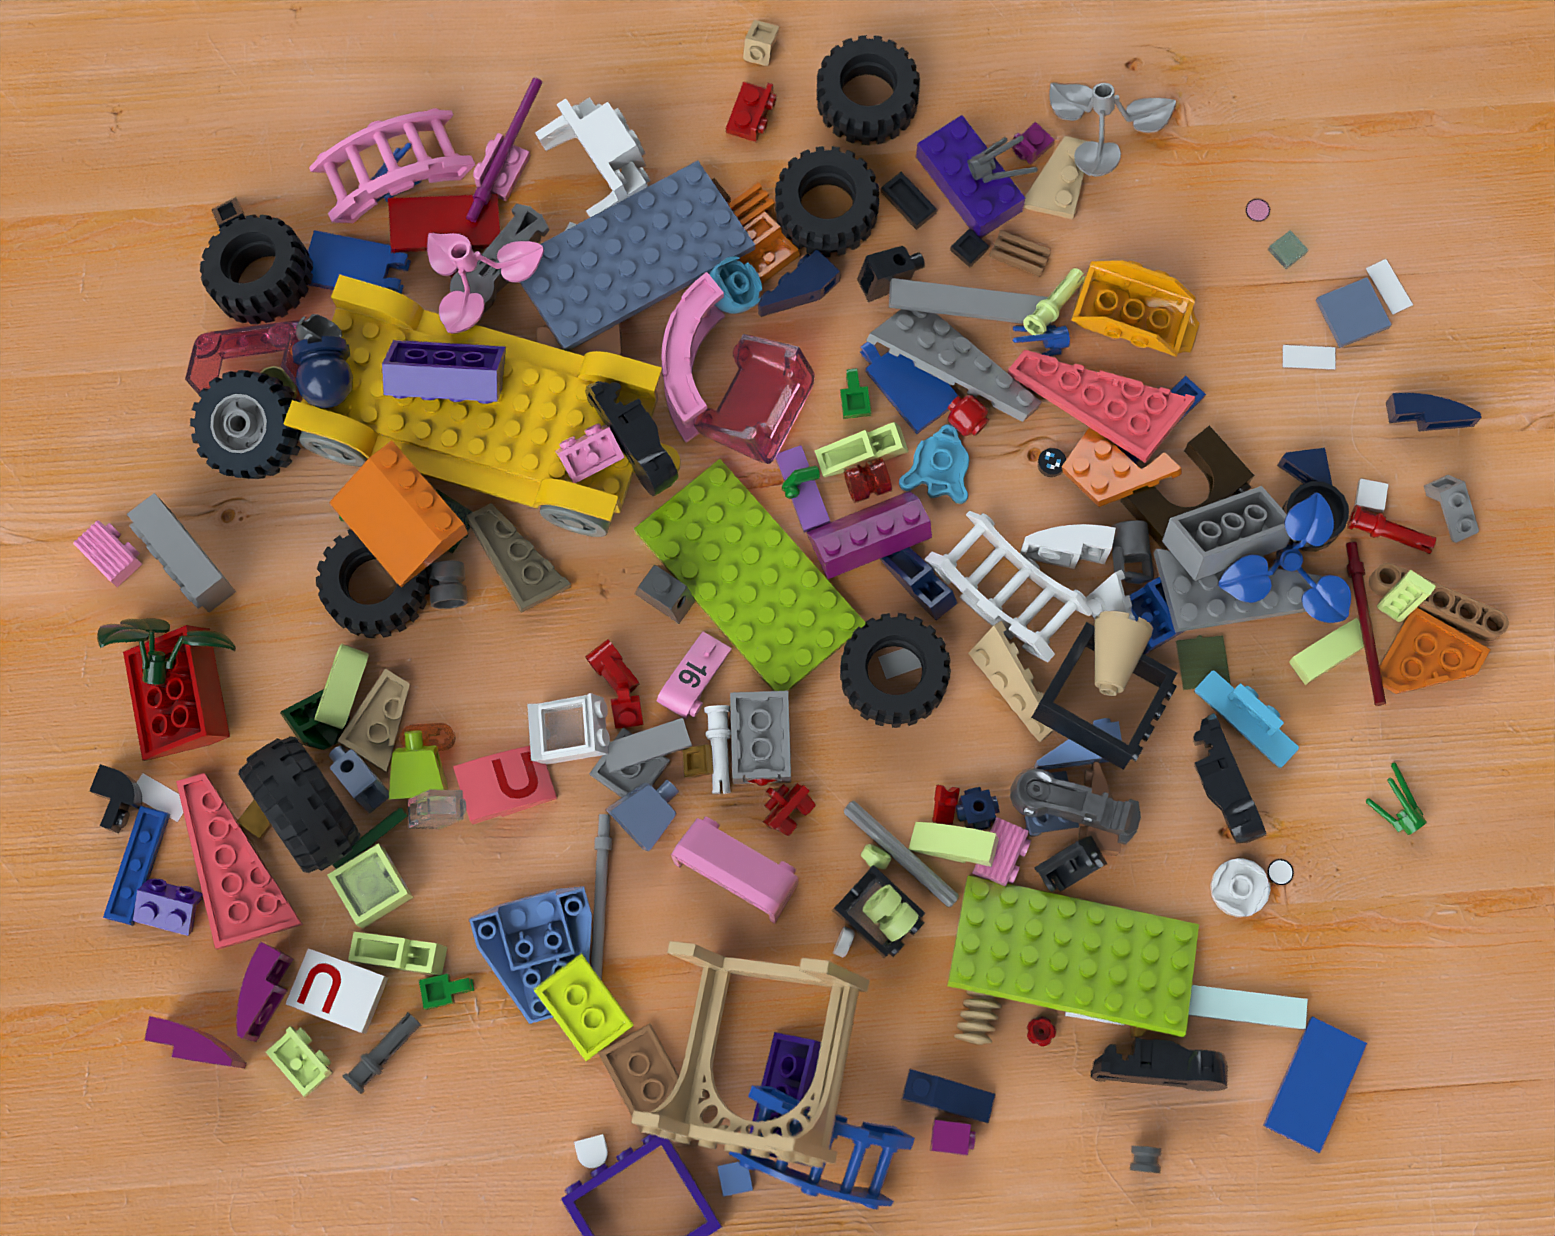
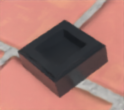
M969 228L951 246L950 250L968 267H971L989 250V245Z

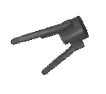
M1021 135L1006 143L1008 139L1004 137L980 154L969 159L968 166L974 179L982 178L983 182L987 183L994 179L1037 172V167L992 173V170L996 169L993 158L1023 141L1024 136Z

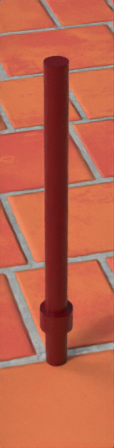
M1348 542L1345 544L1349 564L1346 566L1348 577L1352 578L1374 705L1381 706L1386 704V698L1363 576L1366 574L1364 563L1360 562L1357 542Z

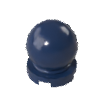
M321 336L322 342L308 344L307 339H303L292 346L293 362L300 365L296 373V385L299 393L309 404L321 409L338 406L345 401L352 391L353 374L349 364L345 362L350 357L349 344L346 345L344 338L336 336Z

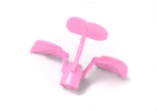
M429 233L427 252L432 268L436 273L443 276L452 275L458 269L465 289L464 292L453 291L449 293L440 303L439 316L447 332L455 334L470 329L480 320L484 313V299L478 293H470V286L466 277V272H472L476 268L478 260L495 269H501V274L505 280L521 282L531 277L538 268L544 254L543 246L529 241L509 243L498 251L497 258L500 263H495L482 256L480 252L474 253L470 241L463 235Z

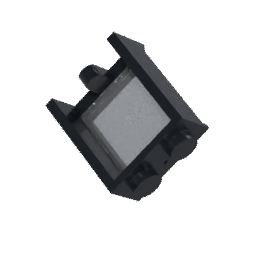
M873 865L832 911L883 958L888 954L894 957L905 945L901 941L905 935L891 942L879 929L880 923L874 924L862 911L865 903L879 889L886 885H891L902 897L901 903L907 902L919 915L914 926L908 931L912 935L925 923L921 919L925 912Z

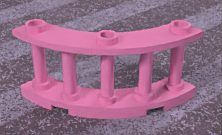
M434 108L428 111L401 115L385 121H374L367 128L356 132L329 150L319 154L317 160L309 169L311 172L327 173L337 197V205L328 213L331 222L354 223L364 213L378 204L376 199L387 193L394 196L414 188L413 182L428 179L429 183L461 180L475 166L472 156L455 154L444 125L453 116V112ZM434 131L445 157L433 159L428 157L417 132ZM406 134L418 161L417 163L399 167L387 139ZM377 144L388 171L386 174L370 180L359 152ZM348 159H350L360 183L359 188L347 195L337 171Z
M708 272L698 278L681 297V301L670 315L662 343V373L666 402L671 418L686 443L708 428V424L701 415V413L707 410V405L701 398L692 377L694 360L706 335L725 317L723 312L715 306L724 297V292Z

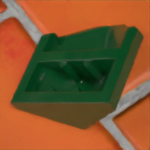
M324 689L280 712L302 745L320 750H326L338 743V739L350 719L348 716L343 729L315 720Z

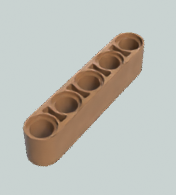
M1383 563L1369 577V586L1375 593L1385 596L1409 571L1392 563ZM1379 574H1386L1390 578L1391 583H1383L1380 580ZM1424 578L1436 587L1431 595L1417 608L1449 626L1484 641H1493L1508 629V618L1500 610ZM1433 597H1438L1443 601V608L1434 604ZM1460 608L1469 612L1470 619H1465L1461 616ZM1487 620L1493 621L1496 624L1497 631H1492L1488 628Z

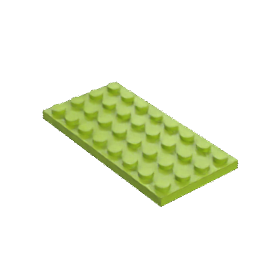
M721 459L717 460L634 528L635 533L669 572L689 588L696 603L773 691H790L845 645L847 640L852 638L853 632L858 627L862 628L865 626V621Z
M968 875L947 986L1184 1037L1187 1031L1199 924L1012 884L1003 886L988 879Z

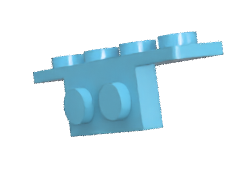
M1213 670L1195 688L1194 692L1278 768L1283 767L1299 749V746L1279 729L1284 724L1280 719V713L1270 705L1265 706L1258 699L1259 695L1251 687L1247 685L1244 687L1240 683L1234 689Z

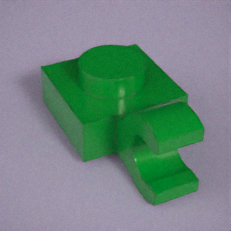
M857 368L846 369L848 388L840 389L843 419L871 416L868 386H859Z
M450 974L419 980L422 1003L425 1010L455 1004L454 994L475 991L473 979L465 978L451 982Z

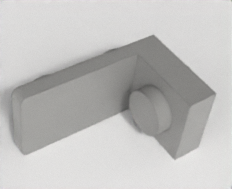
M1446 475L1424 485L1426 496L1440 502L1453 542L1457 543L1479 532L1464 481Z

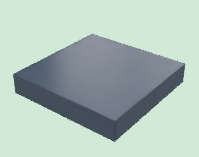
M1368 277L1321 295L1316 299L1339 348L1389 329L1392 325Z

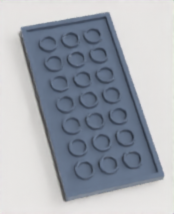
M696 161L541 243L540 245L544 248V254L538 268L531 277L521 281L520 284L561 348L569 351L693 284L706 272L710 274L711 270L727 257L736 256L741 258L754 251L755 244L700 162Z

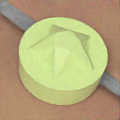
M872 844L865 845L861 853V857L870 867L874 865L876 868L886 869L891 861V856L885 850Z

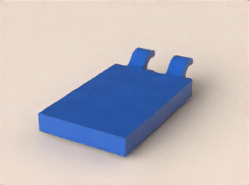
M314 230L308 249L309 257L313 263V270L311 271L313 278L309 286L334 290L340 274L402 294L404 285H401V279L387 278L389 268L408 271L411 260L407 259L408 254L401 252L391 253V245Z
M868 341L860 347L862 349L860 351L861 355L870 364L866 367L865 372L916 434L949 411L947 409L948 406L958 395L947 382L914 366L913 360L902 354H899L897 357L888 351L883 356H880L876 347Z

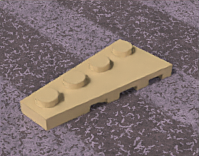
M1000 621L984 635L968 654L1040 743L1054 731L1031 718L1044 695L1042 692H1037L1034 688L1032 673L1029 668L1024 670L1016 656L1020 652L1014 642L1009 644L1003 633L1007 629L1003 622Z

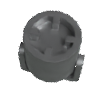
M1135 520L1112 525L1111 527L1116 528L1112 545L1114 573L1122 570L1125 576L1122 580H1125L1127 583L1142 584L1153 580V565L1147 522ZM1142 562L1143 574L1131 571L1125 572L1124 563Z

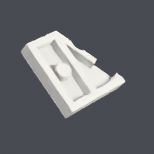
M1122 570L1112 574L1086 597L1088 600L1086 604L1093 612L1091 615L1094 619H1096V616L1099 617L1103 611H1119L1129 613V619L1136 621L1131 611L1130 596H1125L1121 580L1125 576Z

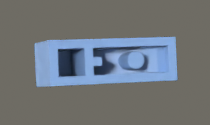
M1110 718L1093 721L1094 726L1122 741L1119 721L1111 722ZM1068 739L1037 760L1034 767L1035 769L1050 770L1093 764L1094 761L1099 763L1109 761Z

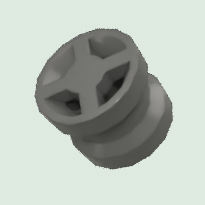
M1131 1146V1153L1134 1155V1159L1130 1164V1170L1160 1173L1161 1167L1158 1165V1157L1161 1155L1162 1149Z

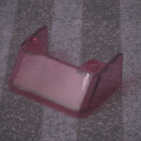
M300 320L213 331L199 335L192 348L185 380L199 394L203 388H210L209 382L215 377L219 378L223 359L284 351L281 368L296 385V373L300 365L293 362L292 346L299 342L295 329Z

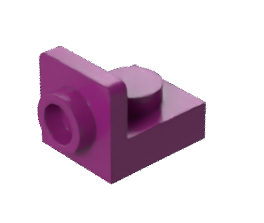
M1035 122L1022 134L1017 133L1013 137L1015 139L1022 135L1024 140L1012 148L1019 159H1025L1031 165L1054 144V139Z

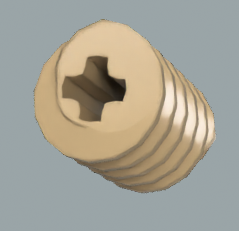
M967 990L966 993L973 997V999H966L963 1004L970 1011H961L960 1016L967 1022L957 1024V1028L964 1032V1034H956L954 1037L977 1045L992 1043V1039L985 1035V1033L995 1031V1028L988 1022L989 1020H998V1016L991 1010L1001 1008L1002 1005L994 1000L996 996Z

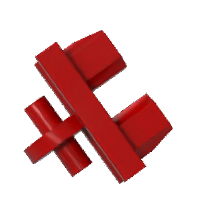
M798 783L790 791L784 784L777 792L769 787L766 793L770 799L764 806L771 813L763 820V823L768 828L790 836L798 824L788 815L796 808L802 815L806 816L816 806L808 795L810 790Z

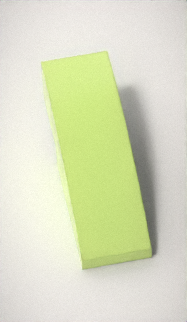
M895 422L870 432L866 430L815 450L823 477L857 470L909 452L901 427Z
M1355 618L1298 653L1289 661L1305 685L1364 648L1359 620Z
M915 822L909 850L966 863L967 861L992 867L999 838L996 833L977 829Z
M354 932L348 961L439 976L443 973L447 946L406 938Z

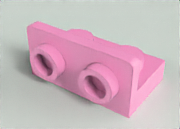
M497 133L494 140L489 141L482 163L479 162L474 169L473 177L477 187H481L504 139V135ZM515 145L512 146L492 187L491 194H498L499 199L507 202L530 158L529 151Z
M600 423L587 428L585 430L586 435L576 440L573 436L559 443L561 448L555 452L563 463L572 483H577L625 458L609 426L604 425L601 427Z

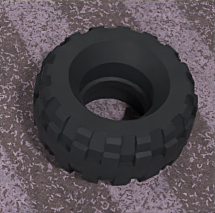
M290 736L283 740L277 738L246 758L247 763L239 769L238 775L303 872L310 873L317 869L322 871L353 850L352 846L360 839L358 828L316 763L296 737Z

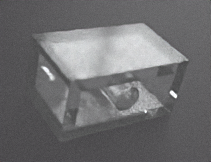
M429 789L408 799L409 829H443L463 820L466 813V801L463 799V790Z

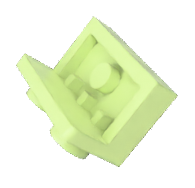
M290 1026L285 1030L287 1033L266 1051V1054L303 1097H307L333 1073L328 1067L331 1061L321 1050L315 1052L311 1048L309 1043L312 1042V1039L301 1027L296 1030Z

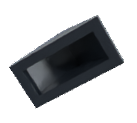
M236 198L211 209L219 228H222L224 225L228 227L232 224L231 221L237 218L241 220L246 219Z

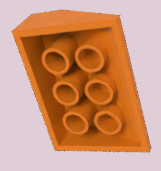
M392 440L373 454L329 502L400 587H403L468 534L464 523Z

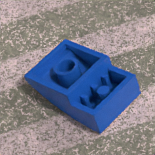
M1160 577L1150 581L1143 588L1129 595L1132 604L1131 611L1135 616V620L1138 621V617L1143 618L1153 627L1152 636L1143 654L1151 652L1185 632H1175Z

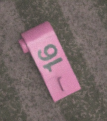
M702 631L663 686L657 702L685 719H688L690 715L695 717L703 702L699 701L703 690L729 655L732 648Z

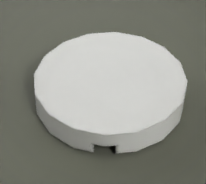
M1244 858L1233 859L1221 864L1214 872L1210 883L1211 896L1217 907L1226 914L1234 917H1247L1260 911L1266 904L1270 894V883H1268V878L1263 868L1254 861Z

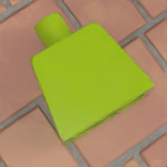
M420 730L405 732L406 748H397L392 753L389 800L445 795L448 791V784L437 746H423L422 731Z

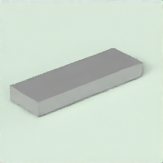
M680 718L611 741L608 745V754L604 755V759L611 774L692 747L684 720Z

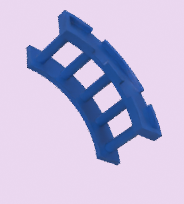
M752 1086L748 1096L759 1103L760 1111L756 1122L769 1121L771 1114L775 1112L785 1115L801 1102L771 1086ZM805 1109L803 1115L810 1121L811 1116L807 1115L809 1111ZM836 1114L829 1149H831L833 1140L837 1139L838 1136L852 1139L855 1144L842 1184L821 1179L825 1162L823 1163V1168L812 1166L808 1175L789 1168V1162L781 1160L775 1162L769 1158L751 1155V1149H743L742 1154L729 1152V1154L740 1160V1166L750 1170L758 1169L782 1181L801 1187V1191L807 1195L818 1196L820 1193L846 1201L861 1203L870 1209H878L879 1206H892L893 1204L892 1199L880 1193L893 1154L898 1152V1149L911 1150L915 1138L895 1126L864 1121L861 1127L847 1124L848 1119L846 1117ZM797 1119L792 1120L789 1125L792 1137L799 1134L802 1127ZM871 1144L881 1146L882 1151L870 1187L854 1186L866 1148H870Z

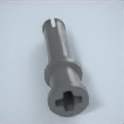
M407 1012L369 1054L367 1052L360 1056L361 1061L349 1073H344L342 1077L362 1094L365 1091L364 1087L376 1074L380 1075L384 1069L382 1066L421 1024Z

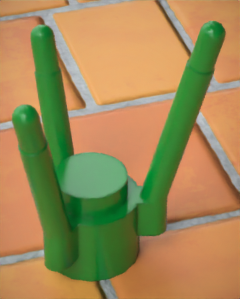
M1393 762L1391 767L1406 796L1405 798L1392 778L1387 779L1393 792L1404 807L1396 814L1399 819L1396 820L1369 798L1366 799V803L1391 823L1397 832L1404 830L1407 835H1410L1424 826L1427 821L1422 816L1423 812L1418 807L1397 764Z

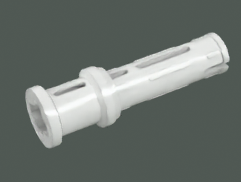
M714 705L704 708V712L708 715V731L705 732V735L710 740L712 747V794H720V782H722L723 794L731 793L727 739H730L731 736L727 719L730 706Z

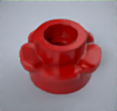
M1046 1017L1032 1019L1027 1025V1037L1032 1044L1037 1043L1041 1047L1047 1046L1056 1035L1055 1026ZM1043 1029L1044 1033L1039 1034L1038 1030Z

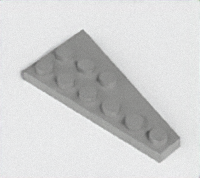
M1162 549L1154 551L1155 561L1175 632L1306 612L1301 598L1303 593L1312 587L1299 572L1277 569L1273 575L1268 576L1272 587L1266 597L1260 601L1248 603L1238 600L1219 587L1218 582L1226 570L1195 581L1170 551ZM1308 574L1316 584L1319 581V579L1323 577L1320 575Z

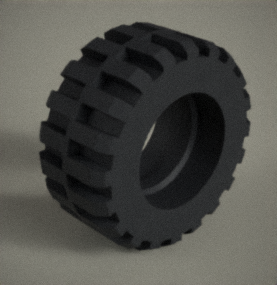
M866 35L858 36V40L855 41L852 38L844 40L842 47L836 45L830 50V56L824 57L817 74V108L819 114L823 116L824 124L828 128L833 126V133L836 136L841 137L844 135L846 136V141L853 144L855 140L862 141V145H870V141H876L877 144L885 143L886 137H890V139L899 136L900 129L902 131L906 130L910 125V120L915 117L917 111L920 76L916 71L917 65L914 59H908L909 53L903 47L900 49L896 48V42L890 39L888 42L882 41L881 36L875 35L874 39H867ZM872 75L886 81L891 86L893 94L881 104L863 106L851 101L843 93L842 89L847 82L855 77Z
M824 146L816 147L815 152L810 153V150L801 152L800 159L793 157L788 162V169H782L775 188L776 219L778 225L782 228V234L789 240L792 238L793 244L799 250L805 247L806 253L810 255L817 249L824 257H830L832 252H837V255L840 256L846 254V249L849 247L851 250L860 246V239L866 241L871 235V229L875 228L877 222L880 191L873 170H867V162L862 158L856 160L855 153L849 150L846 153L840 152V147L832 146V150H824ZM833 185L846 191L852 198L853 205L845 214L837 218L822 219L808 213L802 206L801 199L814 187Z
M248 215L246 219L241 220L237 218L231 221L232 224L228 227L224 225L219 229L220 233L216 237L212 236L208 242L209 248H205L202 254L204 261L200 263L201 281L208 294L228 317L234 318L241 323H247V321L250 324H261V321L270 323L275 321V318L278 316L283 318L288 315L287 311L292 307L295 309L301 303L299 301L301 297L305 298L309 290L307 284L311 285L313 278L311 273L313 263L309 257L310 254L299 237L283 220L279 218L272 219L269 215H260L259 218L256 215ZM267 256L275 257L273 265L261 278L249 283H239L242 272L253 261Z
M352 529L347 530L349 535L345 538H342L340 535L334 539L336 545L332 549L327 546L323 552L326 559L325 561H319L317 570L320 572V576L316 577V586L320 590L318 593L320 601L333 619L342 628H347L350 633L357 636L362 633L366 638H375L376 634H381L383 638L392 636L391 631L397 629L399 632L405 630L406 626L404 624L408 620L414 623L419 617L417 614L418 609H424L427 604L425 595L430 594L427 567L403 587L397 584L393 593L385 600L371 605L360 604L354 601L349 594L350 578L360 565L376 558Z
M890 613L881 614V619L875 620L871 618L865 621V626L862 628L858 627L853 632L852 638L847 640L844 646L840 665V680L842 681L843 693L848 697L851 707L861 712V717L866 720L869 718L875 720L876 725L884 726V723L892 724V728H899L901 724L908 723L909 726L916 724L918 719H925L931 715L932 710L939 706L946 693L951 672L949 652L945 650L946 644L942 637L938 638L935 635L936 630L931 625L928 627L922 624L923 620L914 617V620L907 619V614L898 613V617H890ZM902 647L911 651L919 659L922 666V677L914 690L902 695H891L880 691L871 683L868 676L869 661L874 653L883 648Z

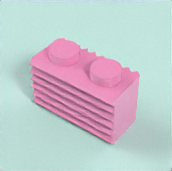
M98 520L82 536L78 537L73 544L110 582L118 587L142 565L136 558L140 553L129 542L123 545L118 540L121 534L110 523L104 526Z
M996 817L990 832L996 833L999 838L993 865L990 867L976 864L972 874L1006 886L1008 881L1014 882L1020 868L1015 865L1019 855L1025 856L1031 840L1026 839L1028 830Z

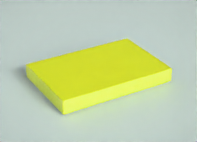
M582 953L533 989L585 1061L589 1060L634 1026Z

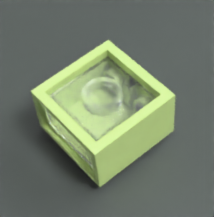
M380 844L373 846L327 875L355 924L362 929L413 898L385 848Z

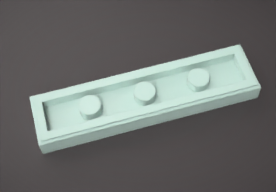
M1192 985L1188 1015L1304 1030L1306 1029L1308 999Z

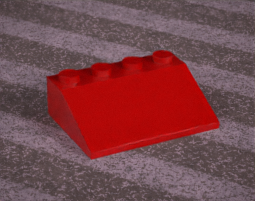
M189 625L180 627L155 638V651L164 652L165 657L169 659L180 636H187L188 631H210V628ZM149 641L145 642L147 654L149 652ZM183 643L173 662V668H167L166 683L158 685L142 681L143 661L139 645L123 652L142 761L209 746L230 737L213 646H195Z

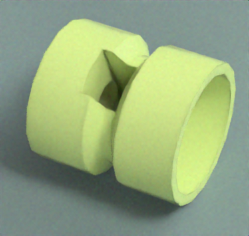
M886 885L869 898L862 911L874 924L880 923L879 929L892 942L904 936L914 926L919 915L907 902L901 903L902 897L891 885Z

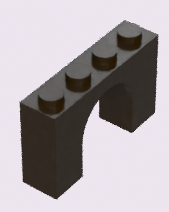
M1210 425L1190 440L1184 449V452L1199 467L1208 480L1209 495L1203 503L1194 507L1176 506L1165 499L1155 486L1150 488L1145 486L1134 490L1132 495L1124 497L1120 501L1137 521L1147 522L1148 533L1163 550H1168L1162 540L1170 518L1243 493L1251 488L1249 483L1255 475Z

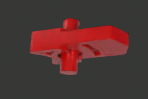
M936 785L933 823L953 824L960 788L951 787L947 790L943 785Z

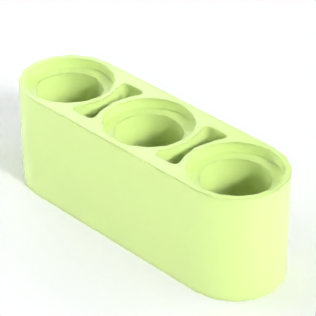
M341 643L315 715L316 721L339 729L344 728L369 653Z

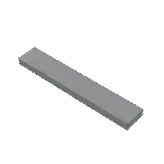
M892 278L889 289V308L1023 324V320L1028 315L1034 313L1039 301L1048 297Z

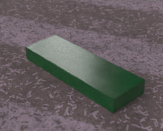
M399 807L363 835L352 846L353 850L333 864L334 868L337 869L357 857L408 816L405 810Z

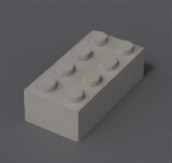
M1260 486L1170 518L1162 542L1196 581L1226 570L1235 561L1244 556H1264L1283 549L1287 546L1290 536L1287 534L1284 526L1287 514L1269 493Z
M155 493L127 513L133 521L129 525L130 528L147 545L146 548L164 566L163 569L173 581L175 580L181 587L182 593L198 609L203 606L210 613L236 592L181 522Z

